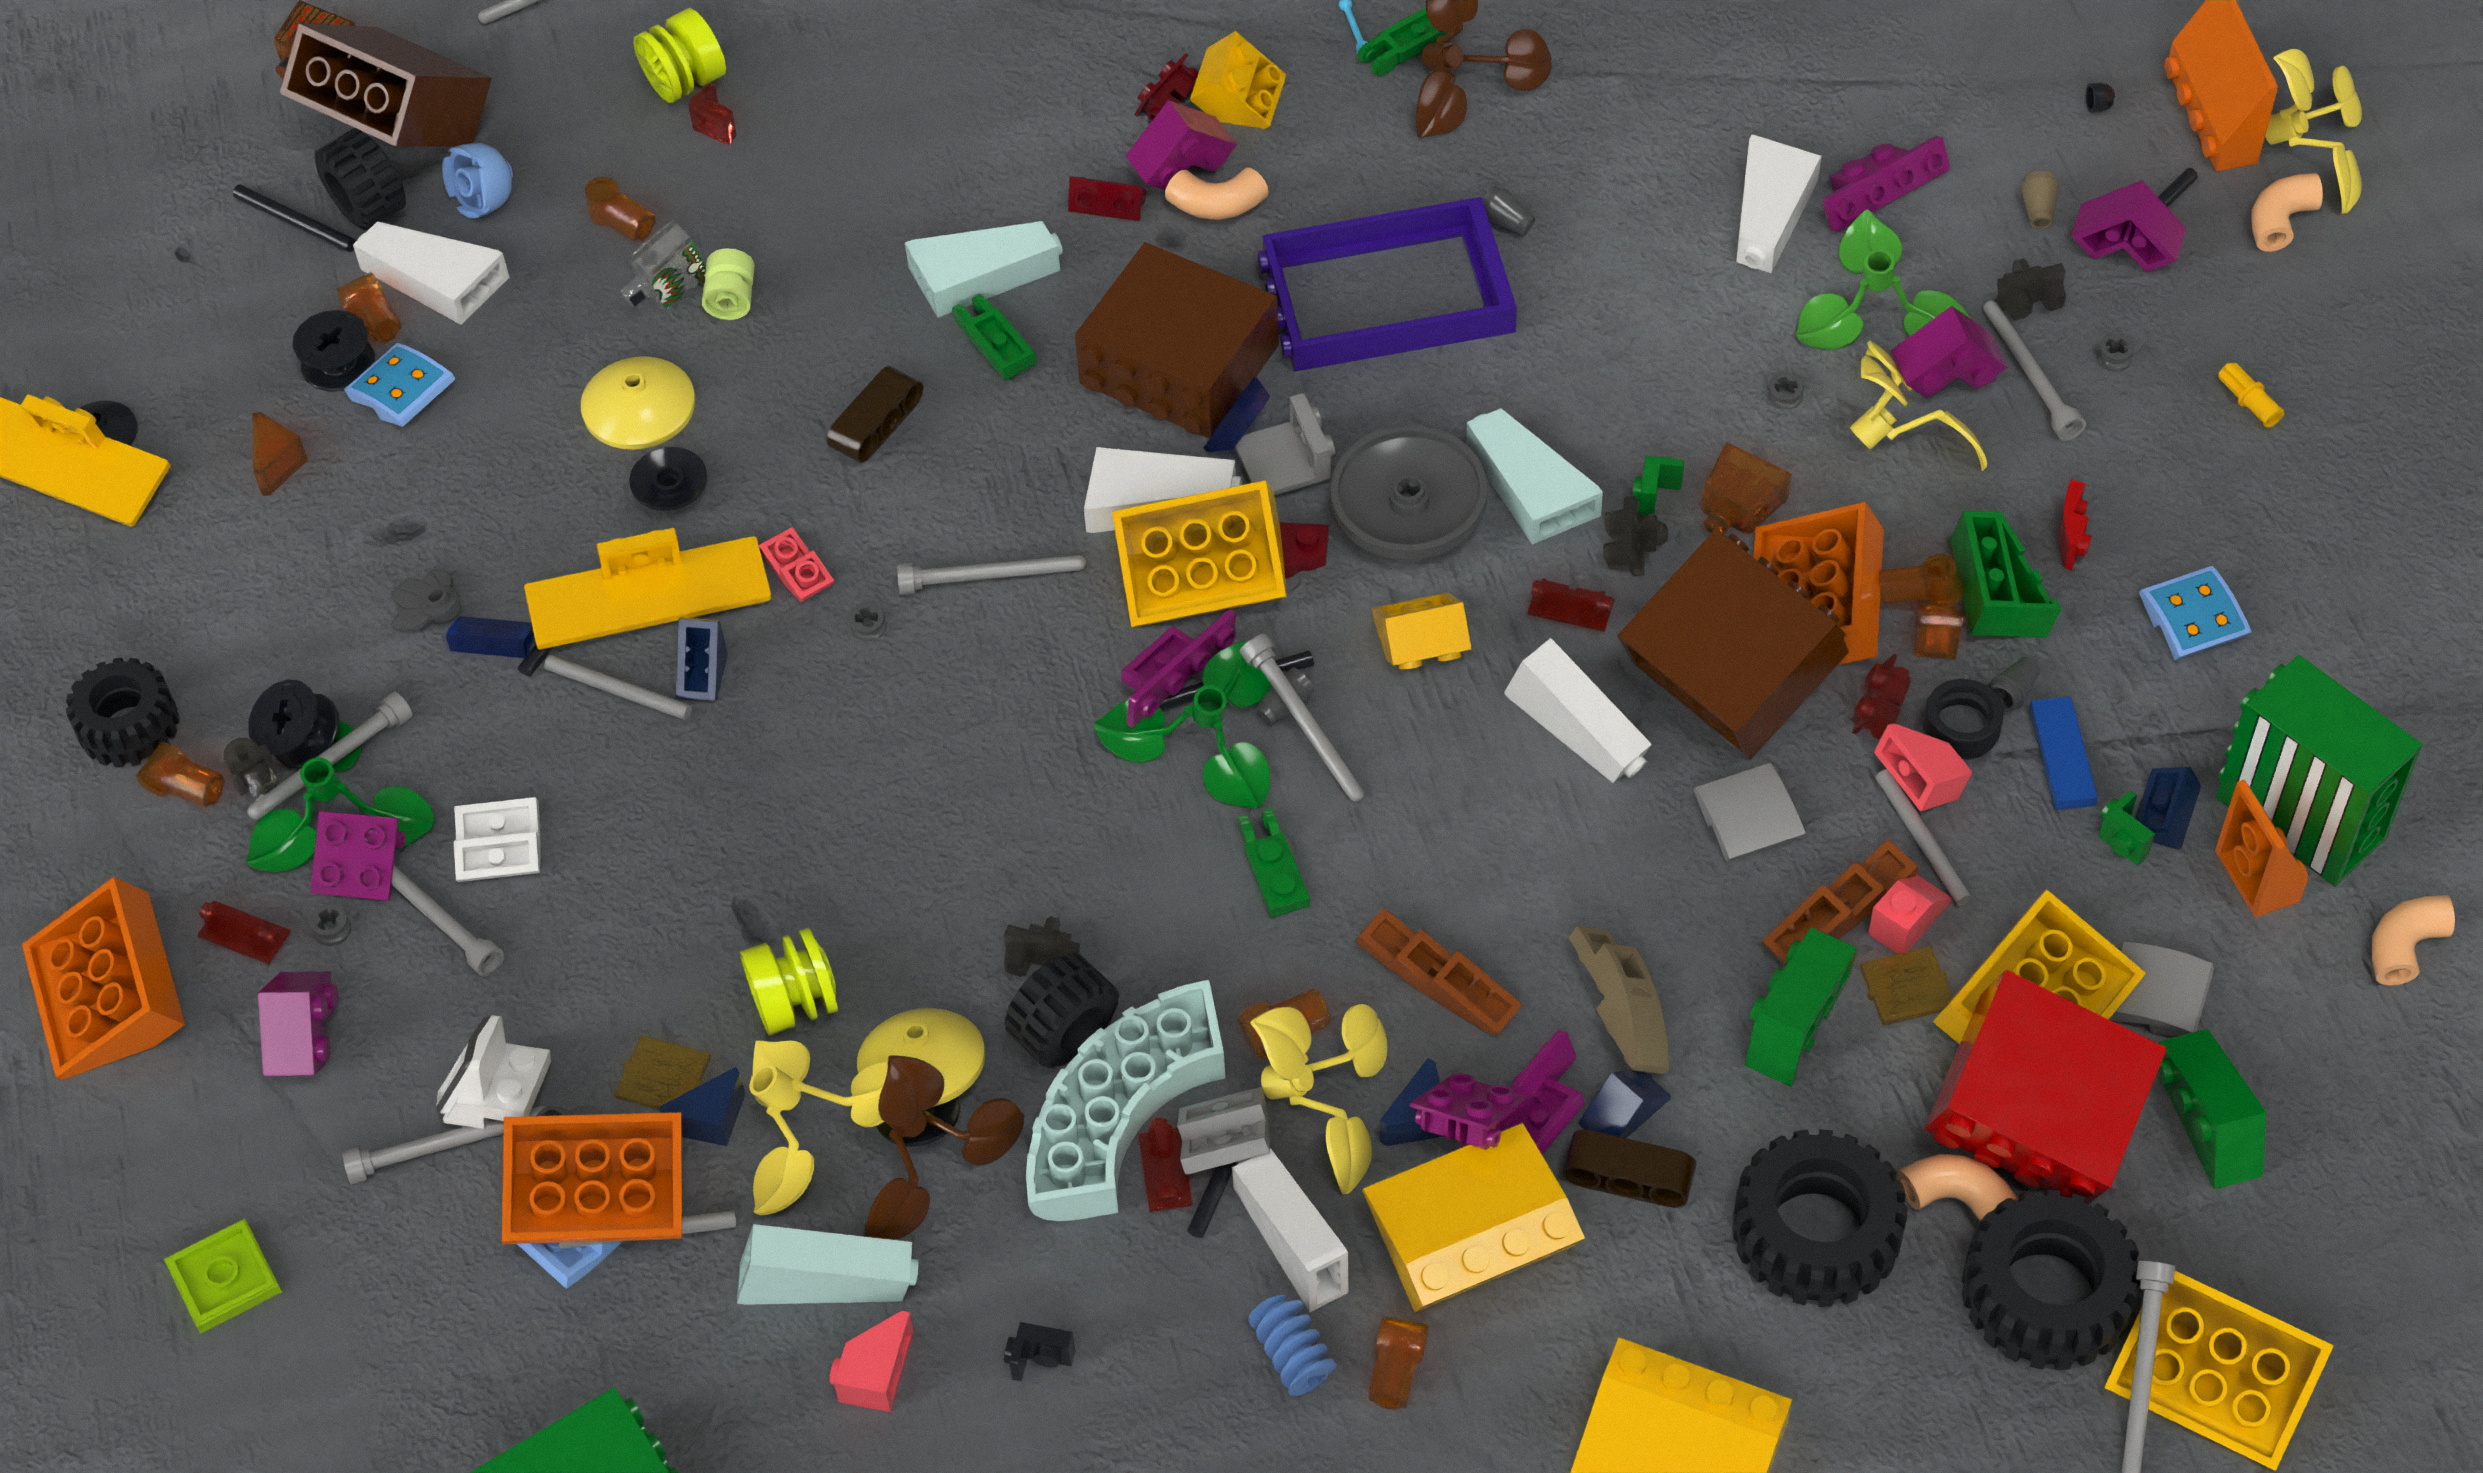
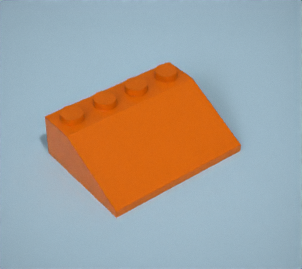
M2205 0L2172 41L2169 57L2164 62L2165 73L2168 79L2173 80L2177 89L2178 101L2180 105L2185 106L2189 114L2190 127L2194 132L2197 131L2201 140L2203 155L2205 158L2210 159L2215 172L2256 165L2259 162L2278 85L2237 1Z
M1866 502L1755 528L1753 557L1756 560L1760 557L1767 559L1779 571L1777 576L1787 584L1791 580L1796 582L1808 593V601L1817 608L1821 604L1827 606L1840 619L1837 624L1846 634L1843 639L1849 653L1838 665L1874 658L1878 654L1884 528Z
M112 877L22 943L57 1079L64 1080L154 1048L186 1025L149 892L116 877Z
M681 1112L504 1117L502 1244L682 1239L683 1158Z

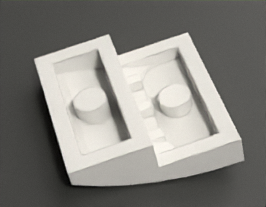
M536 797L454 806L456 829L454 858L457 882L540 873L539 801Z

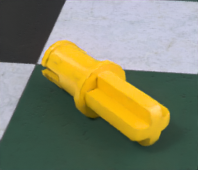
M2227 363L2223 366V369L2218 373V377L2238 398L2237 402L2241 407L2246 406L2263 423L2265 428L2274 426L2282 419L2285 410L2264 391L2265 387L2262 382H2255L2237 363Z

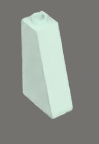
M1043 221L905 242L908 268L937 317L951 313L952 307L958 304L964 307L972 305V297L979 293L985 299L1060 271L1059 255L1063 253L1056 233L1050 234Z
M1500 408L1488 414L1478 415L1473 420L1467 422L1466 444L1480 459L1488 480L1532 545L1601 516L1603 492L1600 487L1503 409Z
M753 1224L739 1265L737 1304L902 1302L908 1286H915L918 1259H911L912 1242Z

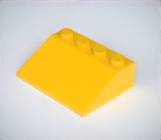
M1266 480L1112 511L1132 628L1287 598L1281 531L1274 489Z
M2046 889L1932 1022L1960 1045L1980 995L2005 970L2110 1019L2147 973Z
M1523 1123L1502 1131L1500 1142L1495 1148L1489 1147L1485 1150L1477 1146L1468 1145L1362 1189L1414 1313L1574 1247L1585 1239L1567 1196Z
M2175 1271L2173 1285H2168V1293H2163L2148 1409L2276 1471L2334 1345ZM2142 1307L2104 1387L2128 1400L2131 1399Z
M1618 1337L1604 1372L1570 1473H1770L1788 1424L1793 1399Z

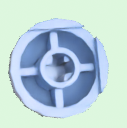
M483 143L462 144L448 150L451 152V155L445 157L442 163L443 180L449 197L456 196L463 205L456 207L458 211L468 218H479L498 210L508 200L511 192L513 172L508 161L495 148Z

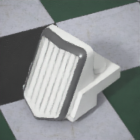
M495 1015L486 1016L470 1037L451 1072L438 1090L436 1110L441 1114H445L443 1122L486 1129L489 1119L504 1121V1117L529 1116L551 1063L550 1050L506 1043L502 1017Z

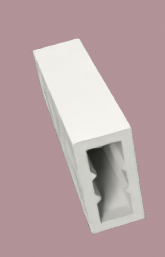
M1753 134L1751 135L1746 163L1737 263L1772 273L1818 182L1821 164L1820 155Z
M378 221L353 244L362 271L460 325L510 278L503 253L496 249Z
M1096 447L1084 505L1086 532L1097 533L1115 530L1112 511L1242 485V477L1236 476L1235 460Z
M1551 638L1522 661L1504 692L1512 702L1612 783L1624 774L1631 778L1647 763L1643 756L1652 744Z
M1270 1148V1153L1241 1160L1236 1166L1232 1167L1234 1190L1309 1312L1349 1293L1348 1251Z

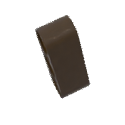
M891 366L884 367L832 424L827 435V445L857 462H866L918 405L923 394V383Z
M1578 1130L1572 1135L1562 1174L1568 1182L1576 1186L1665 1207L1678 1208L1685 1206L1688 1202L1697 1164L1691 1155L1679 1150L1591 1130Z

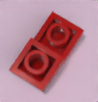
M2073 479L2070 480L2067 488L2058 534L2061 560L2064 568L2069 570L2073 569L2078 556L2085 558L2092 539V535L2086 533L2089 517L2085 516L2089 501L2082 499L2086 483Z

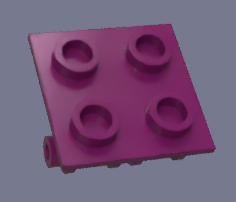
M319 811L310 893L390 901L395 851L397 848H403L406 841L405 833L398 830L399 818Z
M1458 1073L1452 1074L1412 1101L1410 1107L1418 1109L1415 1122L1421 1125L1423 1131L1445 1136L1449 1139L1456 1137V1140L1459 1142L1467 1140V1144L1486 1150L1489 1147H1497L1500 1142L1501 1132L1495 1130L1496 1124L1529 1101V1097L1515 1093L1508 1086H1491L1475 1081V1078L1471 1075Z

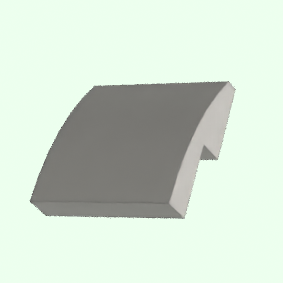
M1771 763L1693 789L1707 827H1713L1726 862L1801 838L1806 834L1795 806Z
M2124 942L2121 952L2147 974L2109 1020L2149 1024L2152 1034L2181 1036L2196 1032L2214 971L2213 963L2164 947Z
M1262 1087L1179 1108L1177 1127L1182 1139L1180 1161L1185 1175L1270 1153L1268 1116Z

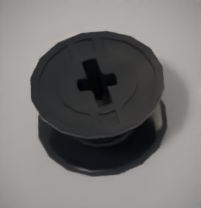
M331 310L310 316L299 325L293 336V350L297 358L301 360V373L307 383L316 389L327 392L344 391L346 387L375 363V352L367 341L368 330L362 319L350 312Z
M287 679L270 686L253 705L248 720L249 737L254 747L262 753L275 755L276 759L286 767L301 769L308 760L316 758L335 743L339 731V712L334 702L323 694L313 693L309 686L299 680Z

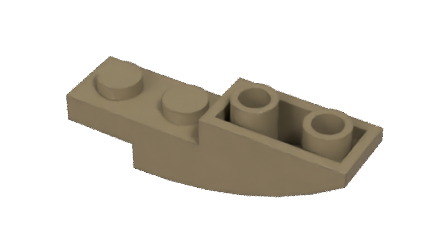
M1577 926L1570 935L1569 940L1576 949L1580 961L1586 966L1596 982L1598 991L1604 995V999L1596 1008V1011L1606 1025L1607 1032L1613 1037L1624 1055L1625 1062L1633 1071L1665 1074L1669 1069L1665 1022L1654 983L1637 948L1618 945L1609 930Z

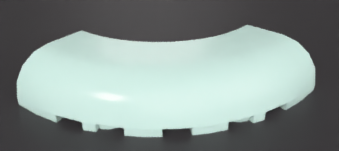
M1209 980L1183 985L1158 994V999L1137 1009H1134L1133 1006L1122 1012V1018L1104 1030L1102 1028L1098 1029L1078 1048V1054L1071 1060L1065 1070L1062 1068L1046 1093V1100L1041 1108L1039 1117H1036L1033 1124V1135L1029 1154H1027L1026 1184L1028 1205L1034 1215L1045 1220L1071 1221L1119 1213L1117 1188L1120 1168L1131 1141L1142 1125L1159 1108L1176 1096L1202 1084L1225 1079L1224 1051Z

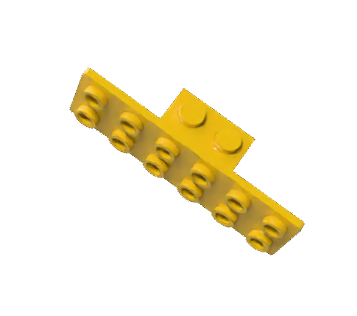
M27 394L21 405L0 397V477L129 527L135 526L170 469L171 465L168 460L105 437L95 424L97 420L93 415L79 408H76L75 411L66 409L60 402L51 397L45 396L42 400Z
M675 528L654 530L641 535L616 538L598 543L596 545L601 568L524 585L536 646L539 650L678 621L679 618H692L763 603L772 599L758 541L755 536L679 551Z

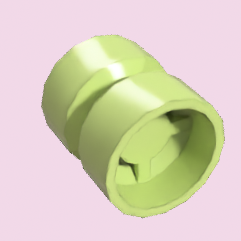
M725 248L716 250L707 258L702 306L711 316L724 320H734L745 316L749 312L755 263L748 254L737 249Z

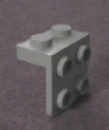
M1304 393L1289 397L1290 422L1242 435L1234 440L1235 451L1249 482L1255 483L1266 480L1274 489V495L1331 479V457H1335V447L1329 434L1324 435L1321 430L1322 421L1317 407H1310Z

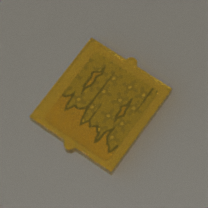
M1932 947L1860 964V969L1869 989L1867 998L1873 1000L1883 1026L1940 1013L1952 999L1946 984L1947 974L1941 972Z
M640 1036L630 1060L623 1064L625 1071L614 1093L615 1099L659 1110L660 1106L702 1085L701 1080L711 1056L706 1052Z

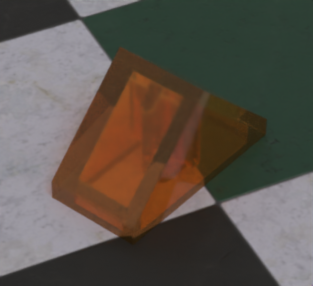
M257 412L253 413V469L262 496H268L277 490L308 459L300 436L263 413Z
M1917 603L1915 657L1955 660L1963 617L1957 606Z

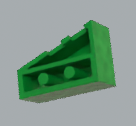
M1963 511L1950 538L1970 635L2047 638L2062 608L2057 600H2051L2041 585L2044 579L2039 571H2033L2023 556L2025 549L2003 513Z
M1810 927L1802 941L1796 939L1793 941L1785 959L1786 967L1784 969L1776 968L1768 984L1767 990L1770 991L1766 998L1760 995L1751 1010L1749 1019L1755 1021L1744 1066L1792 1087L1797 1077V1069L1802 1052L1810 1053L1815 1043V1039L1812 1038L1823 1018L1828 1019L1850 977L1857 952L1856 947Z
M2209 1029L2159 1041V1044L2167 1047V1050L2156 1074L2157 1079L2165 1087L2213 1189L2262 1177L2267 1112Z

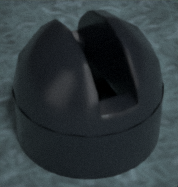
M2101 82L2089 83L2087 85L2085 99L2090 113L2103 112L2113 106L2115 91L2110 85Z

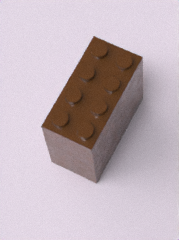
M299 23L280 94L394 146H459L474 142L492 78L379 27Z
M1144 242L1075 333L1080 384L1093 392H1101L1113 397L1124 405L1134 406L1146 411L1157 419L1167 420L1179 425L1190 433L1200 434L1212 439L1279 346L1277 296Z
M1716 528L1617 636L1632 663L1751 760L1845 658L1849 651L1843 639L1846 634L1837 624L1840 619L1832 610L1823 604L1817 608L1807 600L1809 595L1799 584L1792 580L1788 584L1777 576L1779 571L1767 559L1760 557L1756 560L1747 553L1749 548L1739 537L1732 533L1727 537Z

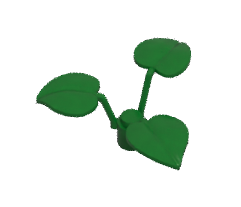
M1250 640L1231 645L1208 661L1202 675L1203 687L1196 691L1193 705L1185 706L1184 712L1167 727H1163L1164 714L1158 708L1153 716L1150 718L1145 717L1132 728L1126 724L1129 700L1116 705L1105 716L1094 722V730L1102 744L1111 753L1125 761L1147 763L1159 758L1163 754L1165 742L1162 735L1171 734L1188 717H1193L1199 726L1215 729L1218 749L1221 753L1212 756L1205 763L1202 779L1207 792L1215 800L1226 805L1250 809L1261 807L1267 798L1270 787V772L1266 758L1257 747L1248 742H1239L1228 751L1225 745L1222 723L1227 700L1238 708L1251 707L1260 703L1270 688V682L1262 670H1256L1254 666H1249L1240 654V649Z
M339 720V731L335 743L354 730L350 725ZM360 745L333 766L327 759L320 757L310 759L302 766L300 777L308 790L303 795L305 800L304 818L302 819L299 813L292 809H277L267 813L253 830L245 862L251 868L270 873L295 870L309 862L314 856L317 834L315 829L308 826L313 820V801H331L339 793L343 794L361 811L370 814L369 816L399 818L398 830L404 832L406 836L404 847L412 844L433 828L435 824L434 813L429 804L419 794L405 787L391 786L382 788L374 797L373 807L368 806L341 782L336 772H345L354 766L361 754L362 746Z

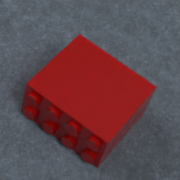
M2005 970L1980 995L1924 1130L1934 1134V1139L1944 1146L1950 1148L1960 1147L1975 1154V1160L1991 1168L2001 1167L2015 1174L2014 1178L2026 1186L2034 1188L2040 1186L2048 1190H2060V1196L2071 1198L2072 1193L2086 1197L2084 1203L2089 1204L2110 1189L2167 1047Z

